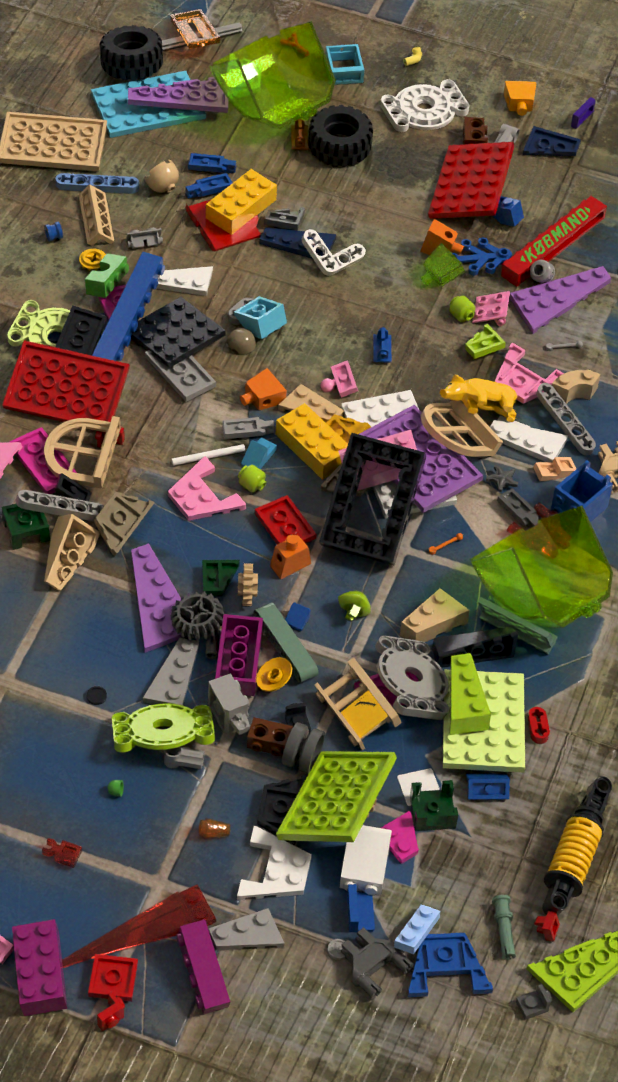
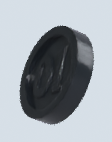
M100 686L91 687L87 691V700L93 705H100L107 699L106 690Z

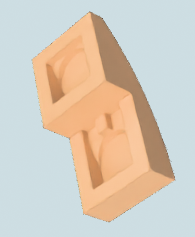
M555 457L552 462H536L533 467L539 481L564 478L576 470L571 457Z

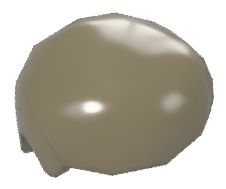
M237 328L227 338L230 349H235L239 355L249 354L256 347L254 335L249 329Z

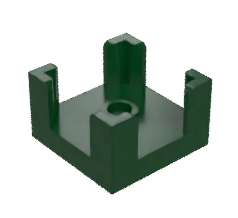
M17 504L2 507V521L4 527H7L9 530L10 543L13 550L22 548V538L40 534L41 543L50 541L49 524L43 512L23 509L17 506Z
M453 780L442 781L441 790L421 791V782L411 783L410 802L415 831L456 829L458 810L453 805Z

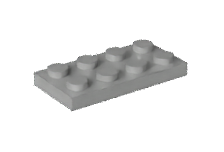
M150 350L145 352V358L185 402L216 387V381L192 355L168 368L155 358Z

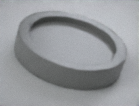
M334 939L329 943L327 951L331 958L335 960L345 958V955L341 952L343 949L341 945L345 942L344 940Z

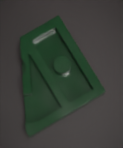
M202 560L203 592L205 591L207 596L210 594L213 596L223 595L239 568L240 560Z

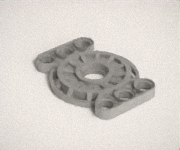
M381 636L375 645L376 650L382 654L378 659L377 669L382 682L397 696L393 704L394 710L405 716L436 720L444 719L449 712V706L442 701L448 692V679L440 665L428 656L430 653L429 645L418 640ZM405 672L416 675L420 681L416 682L409 679Z

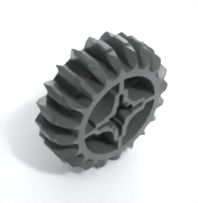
M196 591L194 595L188 593V597L181 596V601L176 600L175 606H172L170 616L172 626L177 634H181L183 638L188 636L190 641L193 638L199 641L201 637L207 639V635L214 636V631L219 632L224 612L218 598H214L212 594L207 596L205 591L202 594Z

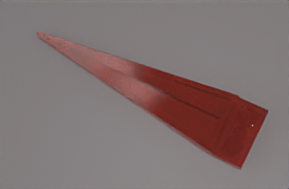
M197 884L180 893H174L62 959L63 968L95 957V954L105 955L140 944L176 936L180 926L205 920L207 926L216 922V918Z

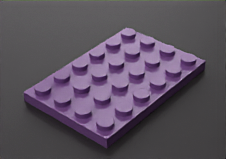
M412 405L359 435L380 439L407 430L412 431L417 450L426 454L423 472L413 501L424 513L482 481L483 475L464 455L448 449L435 440L421 422L422 412L415 405ZM399 479L393 480V482L398 485Z

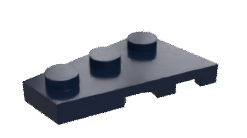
M533 126L523 150V155L576 156L581 139Z

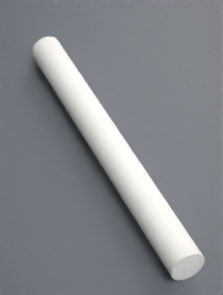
M241 444L172 458L171 462L175 466L200 461L205 456L210 459L244 452L245 446Z

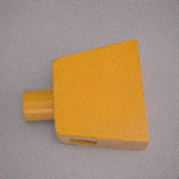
M505 81L504 98L509 111H517V114L520 116H524L527 112L532 111L536 82Z

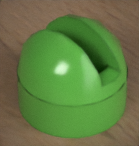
M112 780L109 782L108 791L112 796L121 797L123 795V780Z

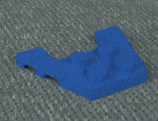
M465 933L428 934L419 946L408 997H428L426 976L470 974L473 994L492 993L493 986L488 981L484 968L480 966L476 958L477 955Z

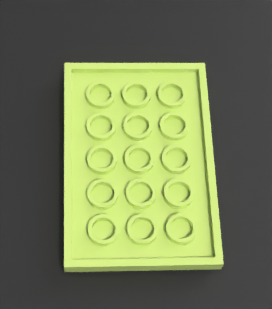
M444 669L449 685L444 702L449 706V712L443 719V768L524 773V674L477 671L491 713L489 730L450 735V670Z

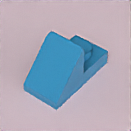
M262 437L258 442L252 440L241 462V466L255 465L261 469L277 450V445Z

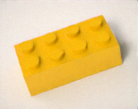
M250 169L206 204V219L232 235L276 201L277 185Z
M305 403L276 420L275 435L322 480L330 476L342 463L339 450L346 449L348 443Z

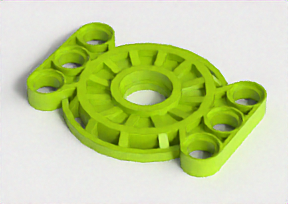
M155 704L140 708L131 715L125 712H118L112 715L114 748L117 752H128L136 745L153 750H168L186 745L193 740L201 745H209L215 741L211 708L207 705H198L190 709L178 704ZM160 726H169V727H170V728L164 729V730L156 729L157 727H160Z

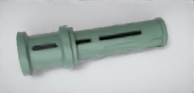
M497 895L492 898V904L495 905L496 914L494 915V920L498 923L502 958L504 960H511L510 955L513 959L516 957L511 927L513 913L510 912L509 905L511 898L508 895Z

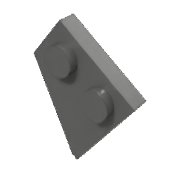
M301 207L296 212H290L289 208L268 210L264 218V225L298 231L305 214V208Z

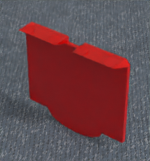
M210 200L188 206L186 203V212L195 226L201 227L200 233L212 251H218L261 237V233L257 229V215L231 235L206 219V204Z

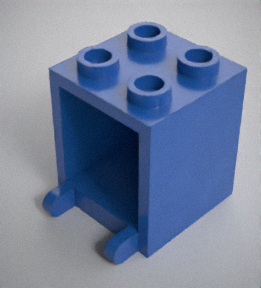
M586 460L555 487L550 511L556 517L565 521L570 527L580 532L608 508L613 483L610 482L611 477L609 475L603 477L590 468V462Z

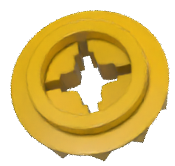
M88 249L81 253L79 263L83 269L87 268L88 271L91 269L97 271L98 268L100 269V261L106 254L99 249Z

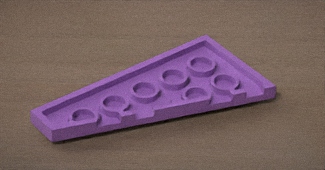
M604 266L512 292L509 298L532 334H534L538 328L546 326L550 320L558 318L576 306L577 302L588 298V295L592 292H597L611 282V277Z

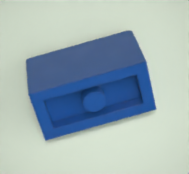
M466 774L468 799H509L510 779L507 774Z
M348 884L349 932H358L363 927L368 932H374L373 895L357 893V884Z

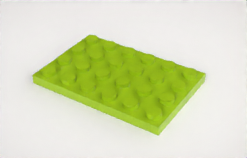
M321 751L276 833L278 840L354 842L397 759L395 752Z

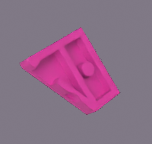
M410 811L381 827L382 829L392 830L389 850L401 864L418 854L419 849Z

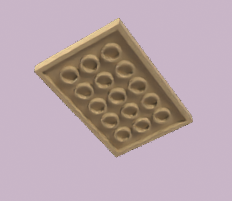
M7 112L0 142V163L99 171L107 130V120Z

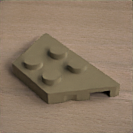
M116 491L93 521L112 555L115 556L153 506V501L145 502L138 500V497L126 496Z

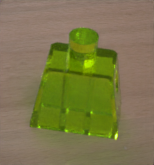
M441 243L424 261L423 265L427 273L421 277V280L426 286L434 280L440 286H443L465 273L463 264Z

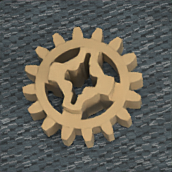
M244 563L243 573H238V596H243L242 606H252V596L257 597L258 574L253 573V564Z

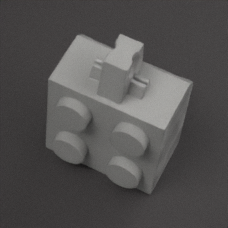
M230 673L208 681V706L211 708L222 731L228 734L236 731L239 735L250 730L247 719L249 718V700L246 695L241 693L238 680H234Z

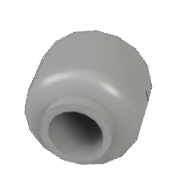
M537 260L530 267V276L541 284L550 282L555 276V268L545 260Z

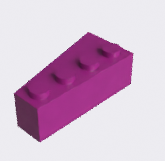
M201 920L180 926L179 932L176 934L177 942L182 952L184 965L189 972L190 985L195 989L197 995L195 996V1001L198 1009H202L203 1014L228 1008L230 1005L229 995L206 921Z

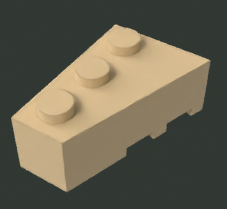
M440 588L401 622L400 636L404 639L427 642L436 638V635L440 633H448L454 627L466 625L470 610Z

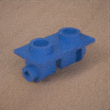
M384 327L380 328L377 334H373V362H392L391 335H388V331Z

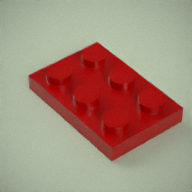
M288 495L255 509L254 514L277 545L285 541L289 535H298L305 544L316 539L317 534Z

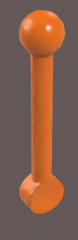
M458 533L456 537L436 547L431 546L429 553L434 555L437 550L456 540H462L463 534Z

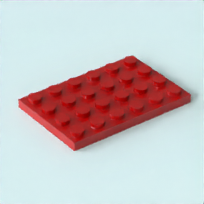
M497 142L449 145L429 208V218L496 215L513 154L514 143Z
M24 340L2 406L5 409L61 422L77 418H90L111 422L112 416H115L130 365Z

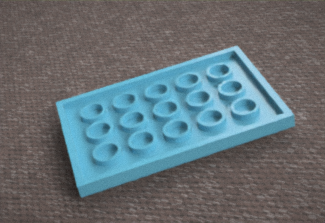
M186 71L91 89L92 98L102 120H107V132L110 138L206 119L205 111L128 105V88L142 86L153 88L158 87V84L168 86L173 85V82L187 81L190 78Z

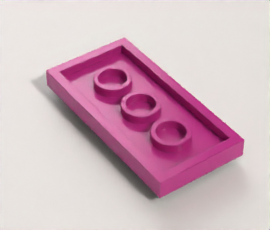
M40 427L9 441L21 443L22 449L20 452H16L15 455L45 494L55 493L58 477L49 470L45 461L44 446L48 434L44 429ZM54 450V456L58 464L64 469L69 470L70 463L61 451Z

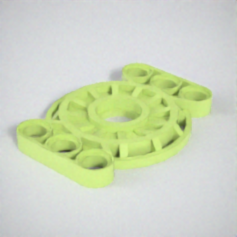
M26 301L8 331V343L16 347L22 345L25 340L56 347L55 343L48 340V335L55 331L62 332L70 310L47 308L40 311L36 301ZM32 306L36 310L34 312H28L26 308ZM25 320L28 322V325L20 326L18 322ZM13 334H18L21 338L19 340H13L11 339V336Z

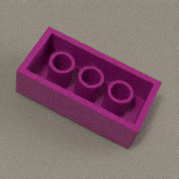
M224 614L215 679L231 673L234 680H238L243 695L255 696L263 618Z
M55 919L13 926L19 1003L23 1015L29 1016L68 1009L60 936Z

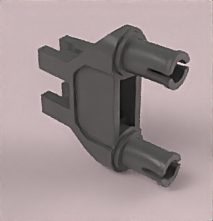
M363 927L357 932L359 937L356 938L362 949L359 950L352 942L346 940L341 945L343 948L341 952L352 964V983L357 987H361L371 999H374L381 993L382 988L370 978L371 975L388 962H393L403 974L410 971L414 964L402 953V950L394 948V941L374 938Z

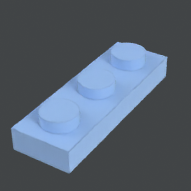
M421 904L395 939L394 948L414 954L439 920L440 911Z

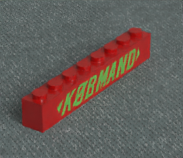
M593 196L583 200L576 208H572L567 215L562 216L558 222L550 225L545 232L540 233L536 239L528 242L514 256L505 260L501 266V277L516 287L530 277V267L535 261H551L605 218L607 206Z

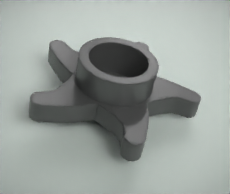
M494 465L496 474L486 477L487 482H495L499 492H502L503 488L508 486L518 487V482L512 479L515 468L504 471L498 465Z

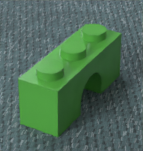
M107 253L100 261L101 271L92 270L85 278L86 294L106 298L129 271L126 256Z

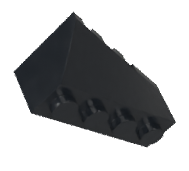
M500 627L493 630H479L472 633L439 636L433 639L432 651L435 661L441 668L450 667L451 656L471 653L474 663L513 658L518 632L511 627Z

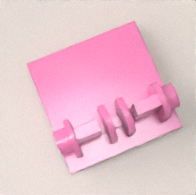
M510 291L476 297V310L472 323L495 320L498 326H503L506 323L505 318L508 311Z

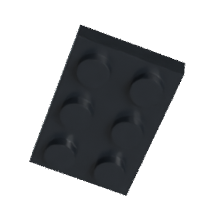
M72 305L56 348L92 356L106 323L107 316Z

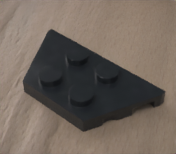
M303 775L301 779L294 781L286 779L279 783L264 785L257 825L277 837L276 833L308 775ZM284 840L294 846L296 844V841Z

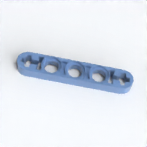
M61 173L55 178L56 187L59 190L83 191L90 184L107 193L134 194L139 191V180L135 177ZM83 181L85 183L77 184L76 182ZM94 182H100V183H102V184H100V185H94L93 183H94ZM111 183H118L119 185H117V186H112V185H110V184H111Z

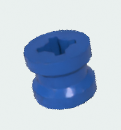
M55 222L53 225H44L45 235L49 242L55 238H63V231L59 222Z

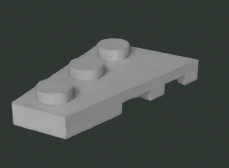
M269 908L209 928V934L216 950H239L244 947L264 949L265 946L284 948L285 944Z

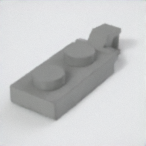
M259 417L222 421L224 439L263 436L274 433L273 420L264 421L259 419Z

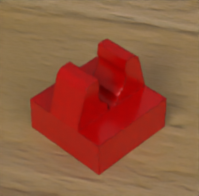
M548 911L546 916H537L534 924L538 926L537 932L544 934L546 941L554 942L560 923L557 913Z

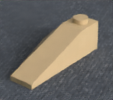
M73 514L59 516L51 536L44 582L61 591L74 575L73 572L77 567L83 564L85 557L94 550L100 532Z

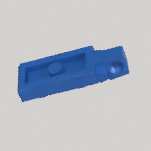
M191 153L188 170L235 173L236 161L225 159L224 156Z
M227 173L199 179L194 184L185 187V195L187 198H195L196 196L201 197L222 192L232 184V181Z

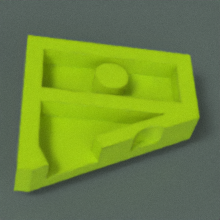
M488 324L484 325V330L481 333L477 332L465 344V350L474 359L505 348V341Z

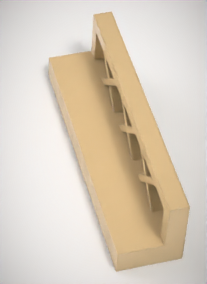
M89 184L79 194L87 243L93 246L102 239L112 244L114 236L106 194Z

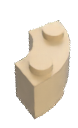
M591 370L570 371L556 378L552 386L566 404L577 398L590 400L598 389L600 374Z

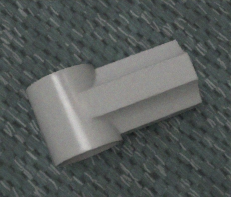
M503 124L494 143H515L520 129Z
M181 746L164 750V764L169 768L185 766L202 769L205 751Z

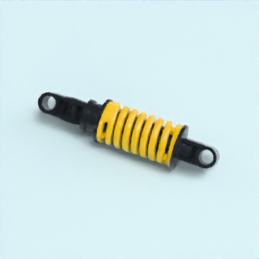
M599 776L587 788L586 794L580 806L576 808L575 814L568 816L566 819V827L563 830L550 867L544 876V883L549 889L542 905L545 915H547L548 911L556 912L558 916L568 906L570 898L579 896L583 891V882L588 874V869L593 861L598 843L604 834L602 826L604 817L602 813L606 808L607 800L612 790V783L605 776Z

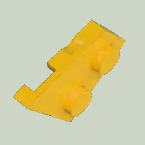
M335 414L326 422L347 443L351 433L360 434L371 428L367 422L362 423L355 419L343 418Z

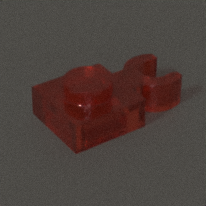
M47 838V845L52 848H42L43 855L48 857L54 855L55 862L72 868L75 867L82 853L81 846L64 840L59 845L51 838Z

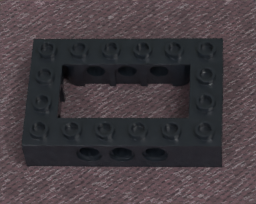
M351 433L319 540L321 546L395 566L425 464V452ZM366 460L401 469L398 475L399 482L396 492H393L392 506L387 512V523L385 528L382 529V541L375 540L371 536L367 538L356 535L353 531H350V533L346 532Z

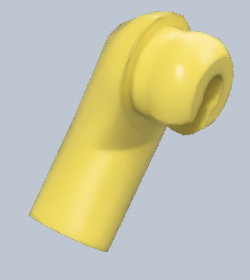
M420 47L413 48V54L403 59L405 66L418 63L421 60L422 52Z

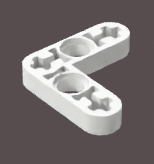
M309 229L302 236L303 245L322 273L327 276L334 275L357 263L365 255V248L361 244H353L332 255L316 231ZM316 249L322 250L324 256L317 255ZM354 251L360 252V254L356 253L351 257ZM344 256L347 259V263H342L339 257Z

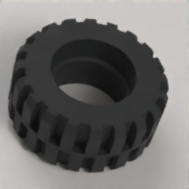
M136 25L117 27L113 31H108L100 41L101 66L108 75L116 79L141 80L152 76L153 73H157L163 64L162 39L158 33L150 28L147 29L144 26L137 27Z
M332 105L329 108L325 107L318 111L310 121L308 137L310 151L319 161L322 160L324 164H332L334 167H337V165L347 167V165L353 166L357 162L360 163L371 151L373 137L372 122L365 113L362 114L361 110H355L351 106L344 107V105H339L335 107V105ZM341 134L349 137H336L333 135Z

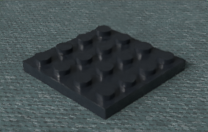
M179 297L140 319L136 331L131 334V339L146 351L150 350L155 358L170 368L226 336L225 329L185 299Z

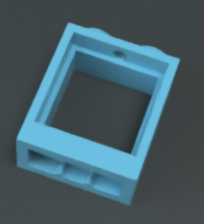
M358 44L326 46L325 61L331 85L363 83L364 66ZM354 60L355 66L334 68L332 61Z

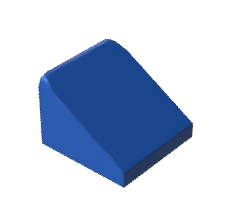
M293 602L285 620L290 627L302 631L310 618L311 610Z

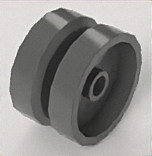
M297 722L286 742L282 764L291 768L298 764L300 771L309 774L322 751L325 732L314 728L309 733L307 725Z

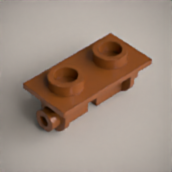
M297 118L295 125H291L292 149L308 150V125H305V121L302 118Z

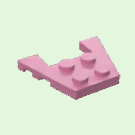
M511 343L495 382L512 387L517 393L516 400L524 404L537 398L536 392L540 384L548 383L552 385L554 380L564 373L556 369L546 379L540 377L517 363L525 355V350Z
M206 456L168 491V497L188 521L211 517L214 513L222 512L226 514L230 513V510L239 509V511L246 509V503L237 493L220 501L201 478L215 472L214 465Z

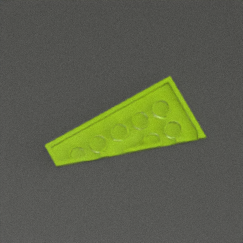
M618 931L606 933L599 939H591L566 949L563 953L556 956L546 957L543 961L536 964L531 963L527 965L526 969L574 1013L618 974Z

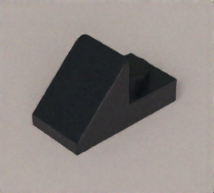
M63 473L59 474L55 487L56 496L83 501L90 500L92 492Z

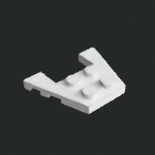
M254 826L250 846L271 850L263 883L241 879L237 900H245L248 897L261 899L264 896L276 895V897L303 895L312 854L284 840H278L273 834Z

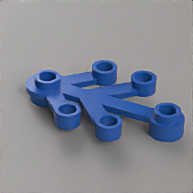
M481 237L478 239L477 246L480 249H486L491 252L486 253L472 246L469 239H463L461 241V245L464 246L463 250L469 251L474 255L458 256L455 253H450L446 257L445 265L450 269H456L459 263L477 261L475 264H470L468 273L475 276L488 260L495 259L493 262H488L485 267L487 273L493 274L500 264H503L505 260L512 257V252L506 248L498 249L488 244L487 238Z

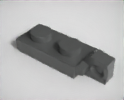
M513 488L497 497V501L520 524L528 526L534 533L540 530L541 522L538 520L536 510Z

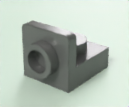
M542 984L537 985L536 991L516 998V1003L525 1020L548 1012L552 1002L550 992L545 990Z

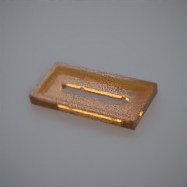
M201 9L170 15L171 22L189 49L220 43V36ZM192 22L203 38H197L188 23Z

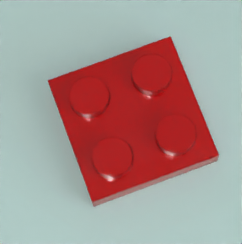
M95 954L88 997L108 999V994L113 992L116 997L119 996L123 1001L132 1002L138 959Z

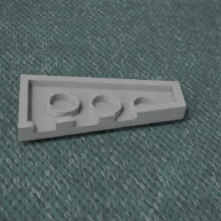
M179 638L145 693L143 703L154 705L170 703L183 706L199 648V641Z

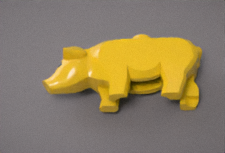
M455 374L447 387L440 390L441 397L452 401L461 400L471 414H476L478 408L486 411L494 410L496 413L504 416L508 422H514L516 412L513 409V405L517 398V393L506 384L477 378L464 380Z

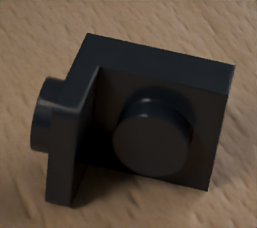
M293 703L285 707L287 725L294 727L297 722L308 726L310 733L311 727L306 715L305 703Z

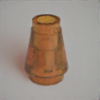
M209 818L200 820L199 836L204 837V839L230 835V824Z

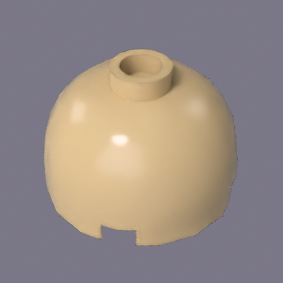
M169 160V163L163 161L149 171L150 176L148 178L147 176L144 178L146 184L157 193L167 191L169 193L176 188L175 185L179 179V171L172 160Z

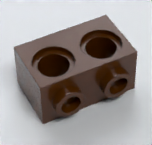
M464 117L463 145L488 143V136H485L487 135L488 126L485 125L484 118Z
M253 717L247 736V748L256 752L262 751L274 756H283L285 745L293 726Z

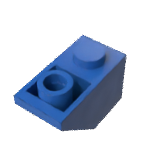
M501 196L496 215L493 217L500 224L515 227L524 218L521 201Z

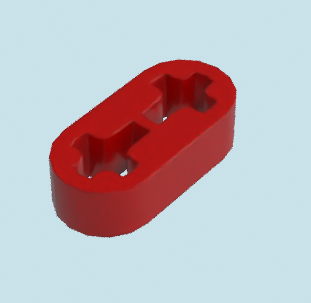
M533 707L528 713L527 720L530 737L533 742L543 744L547 742L550 733L547 714L543 708ZM534 715H538V718H540L539 722H537L536 716ZM538 729H540L541 734H543V736H540L539 733H537Z

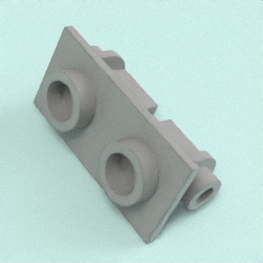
M153 227L145 231H130L126 236L128 248H143L144 241H147L148 247L160 245V243H163L162 229Z

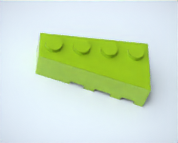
M471 653L451 656L450 735L489 730L491 713Z

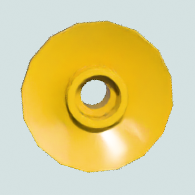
M282 657L272 658L267 661L257 673L256 682L258 687L266 692L282 688L292 675L291 663Z

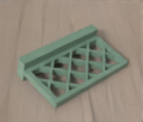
M480 597L478 603L483 611L479 617L481 620L496 628H513L518 632L517 639L549 655L558 639L556 635Z

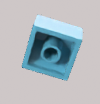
M260 296L234 311L235 317L245 329H249L255 337L260 339L266 338L270 333L280 329L281 326L287 323L284 305Z

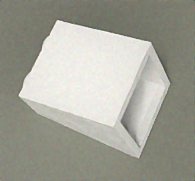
M362 825L355 841L346 843L339 888L347 890L348 884H357V891L365 892L369 895H381L392 830Z

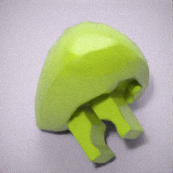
M349 591L338 596L341 608L347 611L345 616L347 620L352 622L356 617L370 615L371 606L363 592Z

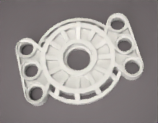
M448 79L441 82L440 88L431 85H413L400 91L396 97L384 95L381 98L380 105L392 126L398 132L407 131L409 126L420 130L439 129L449 124L455 115L463 117L469 112V103L455 82ZM389 101L392 102V104H386L384 102ZM421 103H427L431 105L432 108L422 109L419 108L418 105ZM391 112H397V113H399V114L394 115V114H391Z

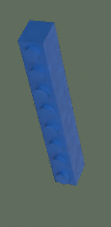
M142 252L92 356L113 361H121L123 359L124 349L126 346H129L131 341V334L136 331L138 320L144 315V307L146 303L149 304L152 296L151 293L158 286V278L165 271L163 257Z

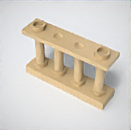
M353 657L348 661L350 669L346 675L324 690L317 682L315 687L318 692L315 694L321 703L326 702L350 734L348 738L354 747L358 745L361 750H364L365 746L362 742L364 737L386 722H391L394 727H397L402 722L397 712ZM358 678L361 682L359 684L360 687L334 704L328 697L352 679L356 680ZM369 690L388 717L362 738H359L339 710Z

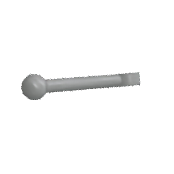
M582 341L557 345L548 343L546 350L551 351L553 348L573 346L580 348L583 346Z

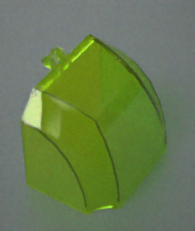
M312 21L279 30L280 34L270 38L266 35L213 62V65L209 66L228 100L244 117L273 128L281 129L300 118L303 121L308 120L310 116L313 117L317 113L318 108L330 102L336 79Z
M583 505L542 518L537 521L538 525L528 530L518 529L470 558L481 583L491 598L501 608L539 626L564 628L580 616L591 617L594 613L600 611L602 608L601 602L610 597L613 571Z

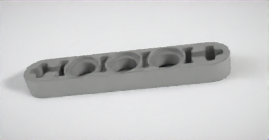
M548 383L540 384L536 392L540 402L564 433L568 435V438L577 450L583 455H591L596 446L594 439L554 387ZM551 403H558L560 408H553ZM567 416L571 421L565 422L561 417ZM572 430H579L581 435H574Z
M29 490L19 491L15 499L17 506L23 509L60 516L73 514L79 519L93 521L104 507V505ZM39 501H45L48 505H43ZM58 504H62L66 508H61L58 506ZM76 507L83 509L84 512L78 511Z

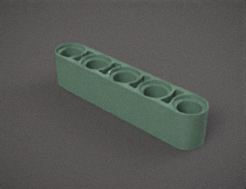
M269 603L255 609L254 617L263 618V632L280 657L286 658L291 663L292 674L295 679L302 683L317 676L319 673L314 660L275 604Z

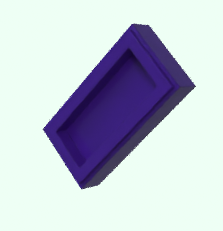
M590 97L573 114L572 128H578L594 112L596 102L594 98Z

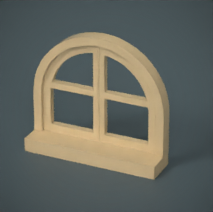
M451 400L450 403H432L427 405L421 413V422L427 432L443 446L456 453L471 457L494 456L503 443L477 413L471 414L468 412L467 407L461 400ZM440 413H450L461 426H451ZM434 414L443 423L444 427H436L431 416ZM452 433L461 444L449 439L444 434ZM458 433H468L479 446H469Z
M112 416L111 422L90 418H77L58 425L49 434L44 446L45 461L49 470L56 477L63 473L80 485L102 489L120 433V417ZM81 429L76 446L57 443L66 433ZM86 429L106 432L100 450L81 447ZM54 450L74 453L69 470L64 469L58 464L54 456ZM78 454L98 457L92 476L73 472Z

